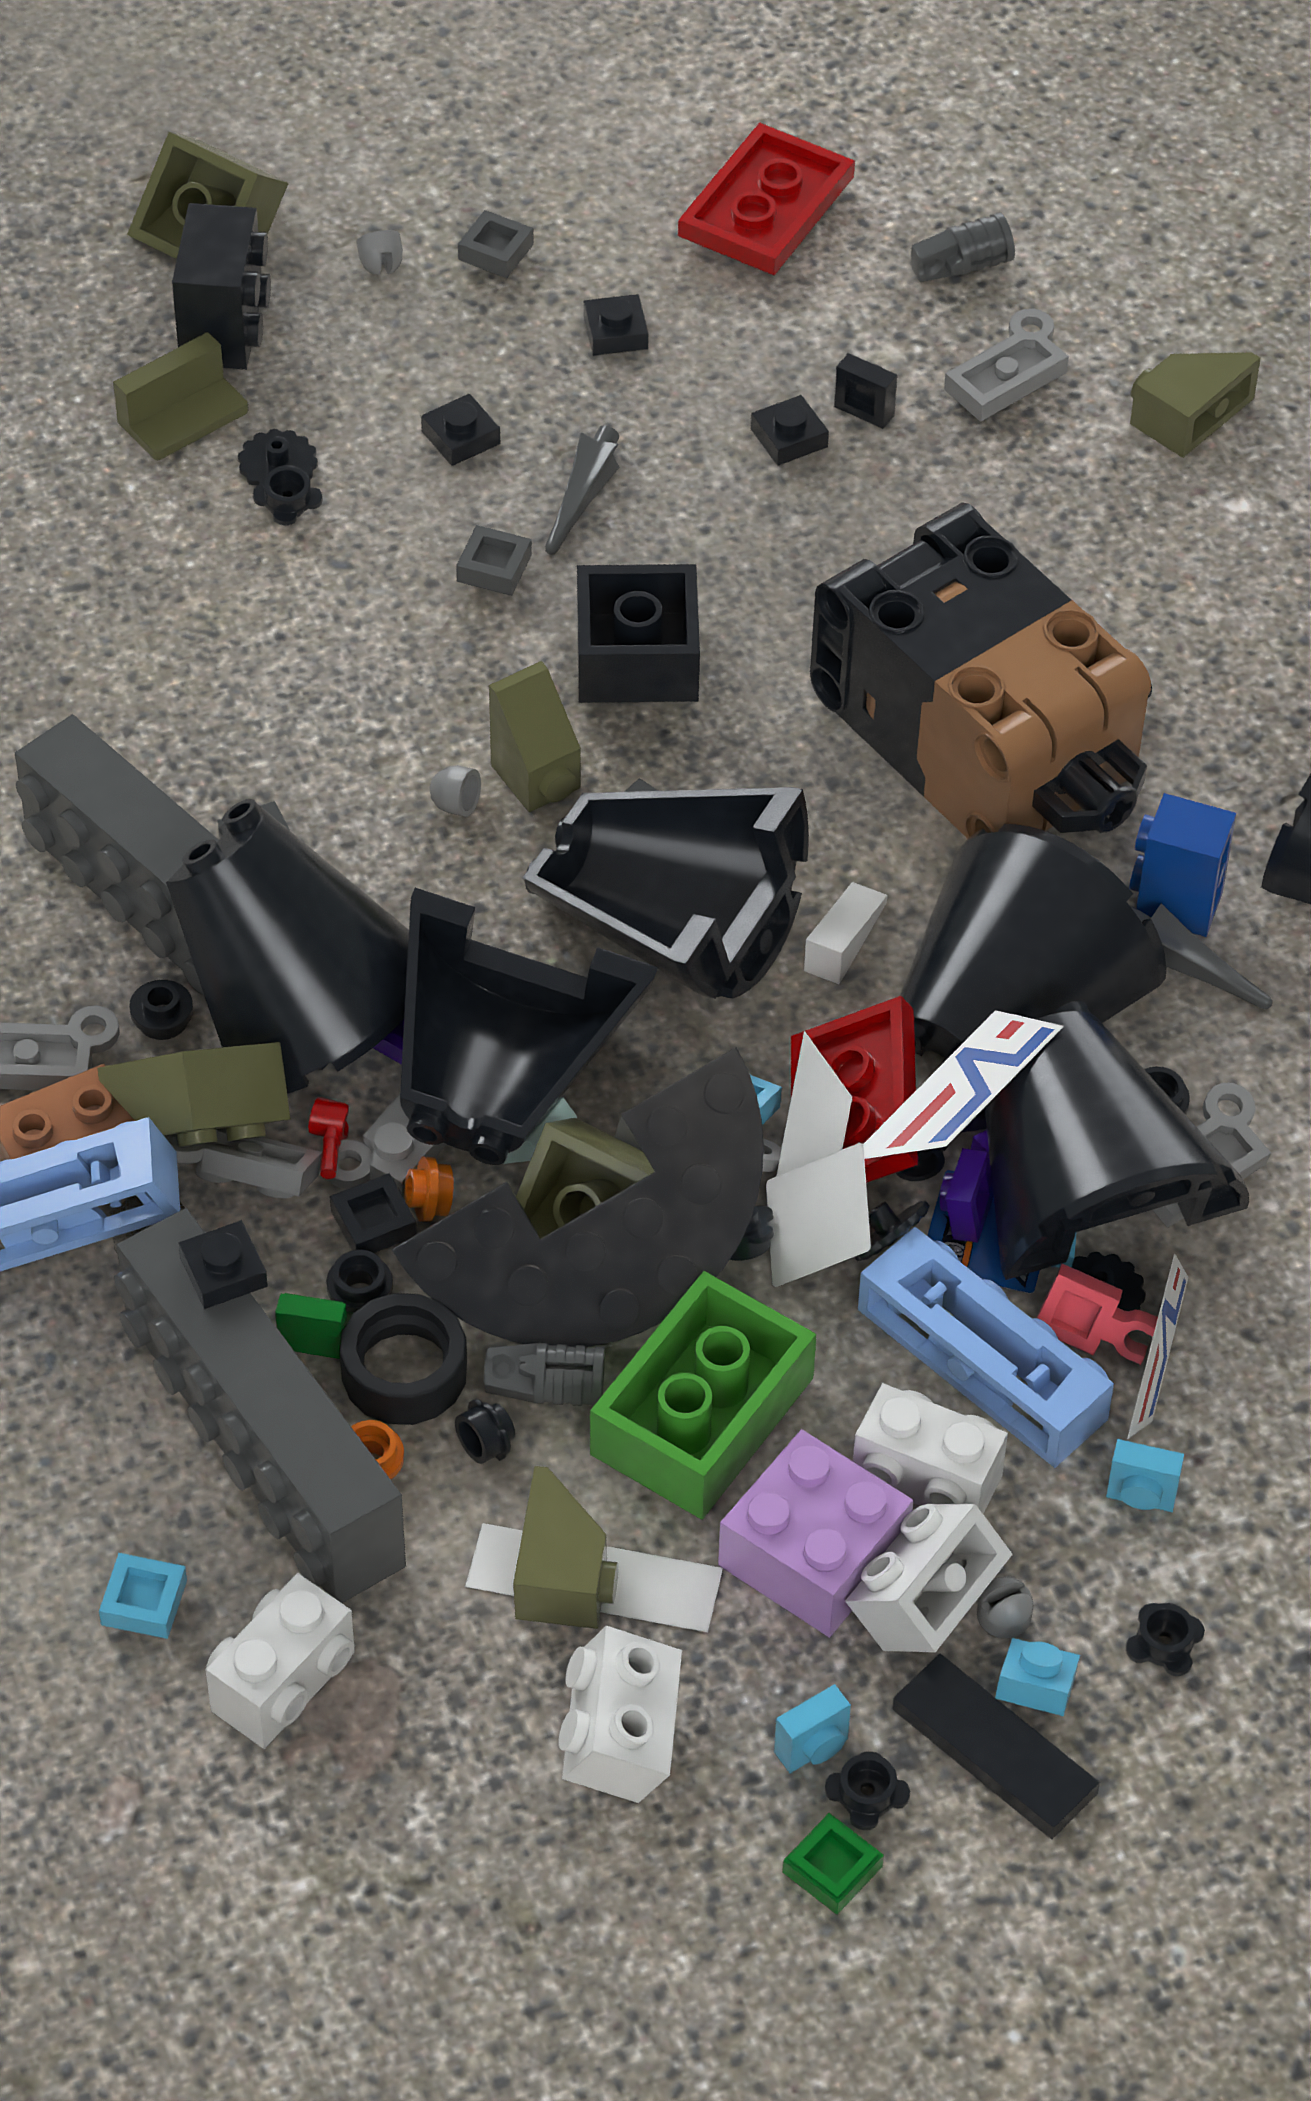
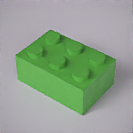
M703 1271L590 1410V1455L703 1520L813 1380L817 1334Z

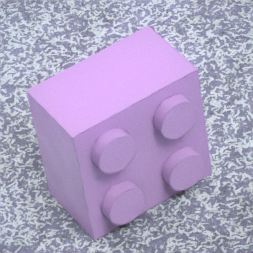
M801 1429L720 1522L718 1566L830 1638L852 1612V1609L845 1600L862 1581L861 1574L863 1569L870 1561L883 1554L900 1534L902 1521L913 1510V1499Z

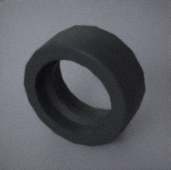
M393 1293L373 1299L353 1313L341 1333L340 1344L341 1379L349 1400L366 1416L387 1424L415 1425L437 1418L456 1403L466 1385L467 1343L458 1317L442 1302L421 1294ZM397 1335L422 1337L435 1343L443 1352V1364L439 1369L427 1378L411 1383H393L378 1378L366 1369L364 1360L365 1354L370 1348L381 1340Z

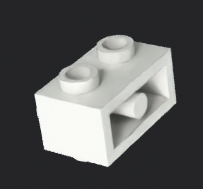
M882 1383L855 1434L853 1462L913 1499V1503L916 1505L976 1504L982 1514H984L1002 1478L1008 1432L995 1428L992 1423L982 1417L962 1415L937 1405L919 1392L912 1390L902 1391Z
M925 1504L914 1509L902 1521L900 1534L887 1550L870 1561L863 1569L861 1574L862 1581L845 1602L883 1651L936 1652L1013 1555L976 1504Z
M299 1573L281 1590L274 1589L270 1591L256 1607L252 1621L235 1639L233 1637L224 1639L214 1649L207 1662L205 1670L211 1712L265 1749L286 1726L298 1718L306 1704L331 1677L336 1676L346 1666L351 1656L355 1653L351 1609Z
M606 1625L584 1647H578L574 1651L566 1671V1685L572 1688L570 1711L567 1713L559 1733V1748L565 1751L563 1780L639 1803L670 1776L682 1650Z

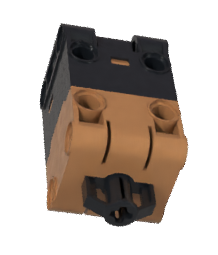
M962 502L918 527L914 533L913 545L882 563L876 565L870 560L863 559L816 587L810 679L815 693L825 707L841 717L967 839L983 828L987 833L997 832L1004 824L1025 825L1044 831L1054 827L1060 833L1083 831L1107 833L1116 829L1130 816L1145 782L1147 765L1139 758L1147 700L1151 691V680L1146 667L1135 653L1125 649L1097 623L1093 616L1080 608L1024 557L1013 543L1005 539L990 526L973 506ZM1128 781V782L1132 785V787H1131V786H1123V787H1122L1121 784H1123L1124 782Z

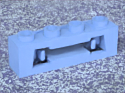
M149 1117L137 1121L124 1122L106 1131L77 1140L64 1141L39 1152L0 1162V1240L5 1249L0 1250V1272L156 1224L180 1211L177 1151ZM135 1195L144 1204L108 1217L98 1207L109 1203L111 1208L121 1207L122 1199Z
M914 1226L861 1272L858 1311L1052 1467L1056 1468L1108 1421L1114 1383L1109 1380L1101 1366L1089 1358H1081L1063 1344L1047 1323L1025 1314L1009 1301L1005 1292L996 1283L988 1279L982 1280L963 1265L954 1251L945 1243L937 1240L933 1241ZM904 1314L915 1324H917L922 1330L929 1334L928 1339H926L923 1335L916 1331L899 1315ZM1018 1375L1024 1381H1026L1027 1385L1024 1384L1021 1380H1019L1016 1376ZM1013 1403H1015L1018 1407H1020L1023 1411H1025L1028 1415H1030L1033 1419L1040 1423L1043 1426V1429H1039L1026 1417H1024L1013 1407H1011Z

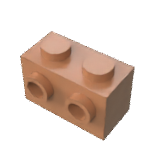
M105 1064L1 1105L0 1162L39 1152L64 1141L77 1140L106 1131L124 1122L135 1121L99 1081L97 1068L104 1067Z

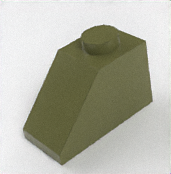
M1252 352L1170 354L1155 368L1144 370L1135 380L1131 389L1133 403L1130 425L1184 458L1255 398L1261 358Z
M539 661L490 684L491 766L526 810L531 812L550 802L561 801L569 796L571 792L581 788V748L545 664Z
M534 1466L513 1582L515 1619L598 1629L602 1603L614 1604L618 1582V1562L607 1561L606 1533L548 1467Z

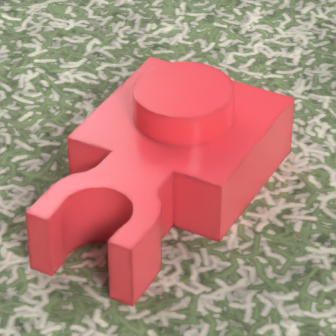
M1061 1264L1036 1317L1047 1323L1056 1333L1058 1339L1066 1344L1094 1355L1102 1339L1113 1344L1122 1357L1139 1365L1142 1364L1148 1346L1135 1342L1129 1337L1128 1333L1133 1330H1139L1153 1337L1158 1319L1157 1316L1142 1310L1124 1311L1117 1308L1123 1290L1064 1264Z

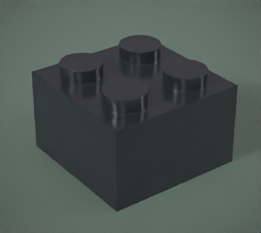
M189 203L172 279L178 347L208 332L221 344L223 368L247 370L251 347L260 348L262 343L263 315L258 313L259 307L268 308L270 302L271 276L270 274L261 273V266L265 267L267 261L268 235L267 232H258L257 208Z
M696 564L577 565L579 703L699 702L700 640Z

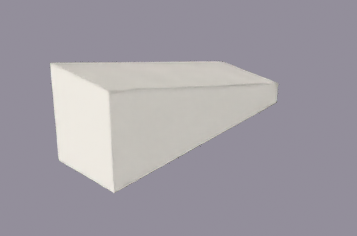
M852 882L807 937L804 971L840 985L885 907L888 895Z

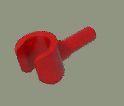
M317 1097L310 1113L308 1131L310 1134L324 1137L320 1176L324 1179H333L336 1177L341 1141L346 1140L349 1134V1126L346 1121L349 1106L344 1102Z

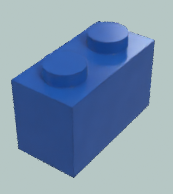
M1164 793L1155 817L1147 814L1144 815L1136 838L1135 850L1144 853V855L1139 854L1136 859L1129 884L1130 890L1139 892L1136 909L1152 917L1162 903L1191 933L1207 937L1224 890L1237 813Z

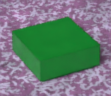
M280 1293L275 1311L276 1328L294 1352L340 1359L341 1333L347 1324L346 1303Z
M828 1813L783 1860L782 1873L838 1915L883 1867L884 1854L832 1814Z

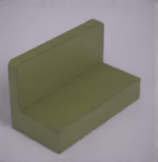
M208 332L113 382L117 422L155 460H161L248 413V401L224 378L221 344Z

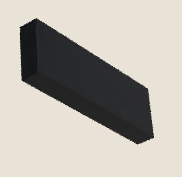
M941 1653L893 1698L892 1710L1051 1840L1098 1794L1100 1782L998 1699H995L993 1695Z

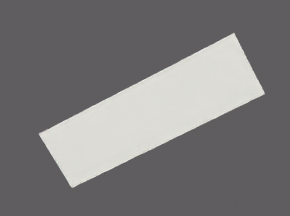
M482 1523L465 1587L514 1596L513 1582L523 1530ZM607 1546V1561L618 1562L619 1565L618 1582L614 1604L602 1603L601 1613L708 1633L723 1568Z

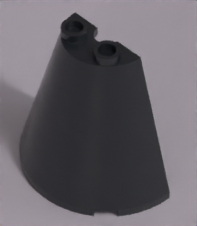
M777 787L582 793L567 816L563 817L557 826L555 833L557 849L554 851L543 848L537 858L529 864L523 880L529 893L541 897L648 964L658 967V970L694 992L714 999L721 996L733 999L749 991L763 978L779 955L793 925L802 895L800 892L792 891L793 881L796 878V861H808L809 848L808 814L803 789Z
M246 799L232 806L222 818L223 824L218 828L222 835L219 841L206 840L192 847L183 857L182 861L184 864L166 884L222 1048L280 1042L287 1094L308 1087L309 1080L305 1075L315 1070H323L329 1063L333 1064L337 1072L350 1065L381 1042L404 1019L409 929L259 806L254 799Z
M1004 824L997 832L987 833L984 828L975 832L960 847L953 859L900 993V996L914 1008L915 1054L922 1056L926 1051H933L944 1057V1063L995 1010L1036 1020L1053 1014L1065 1004L1082 1001L1087 1004L1091 1014L1095 1015L1101 1023H1104L1158 988L1166 979V957L1161 939L1152 920L1144 919L1141 922L1127 903L1133 895L1132 891L1098 859L1068 840L1038 828L1018 824Z
M415 887L410 903L400 1104L404 1113L409 1118L406 1129L413 1138L424 1144L439 1145L445 1143L454 1148L469 1152L472 1157L482 1163L501 1165L505 1162L508 1153L522 1146L648 992L658 967L598 947L589 968L588 978L471 939L476 907Z
M1075 1001L1065 1004L1053 1014L1036 1019L1064 1027L985 1106L1000 1265L1005 1280L1067 1262L1076 1232L1177 1202L1187 1226L1248 1208L1249 1192L1241 1175L1100 1020L1091 1014L1085 1002Z

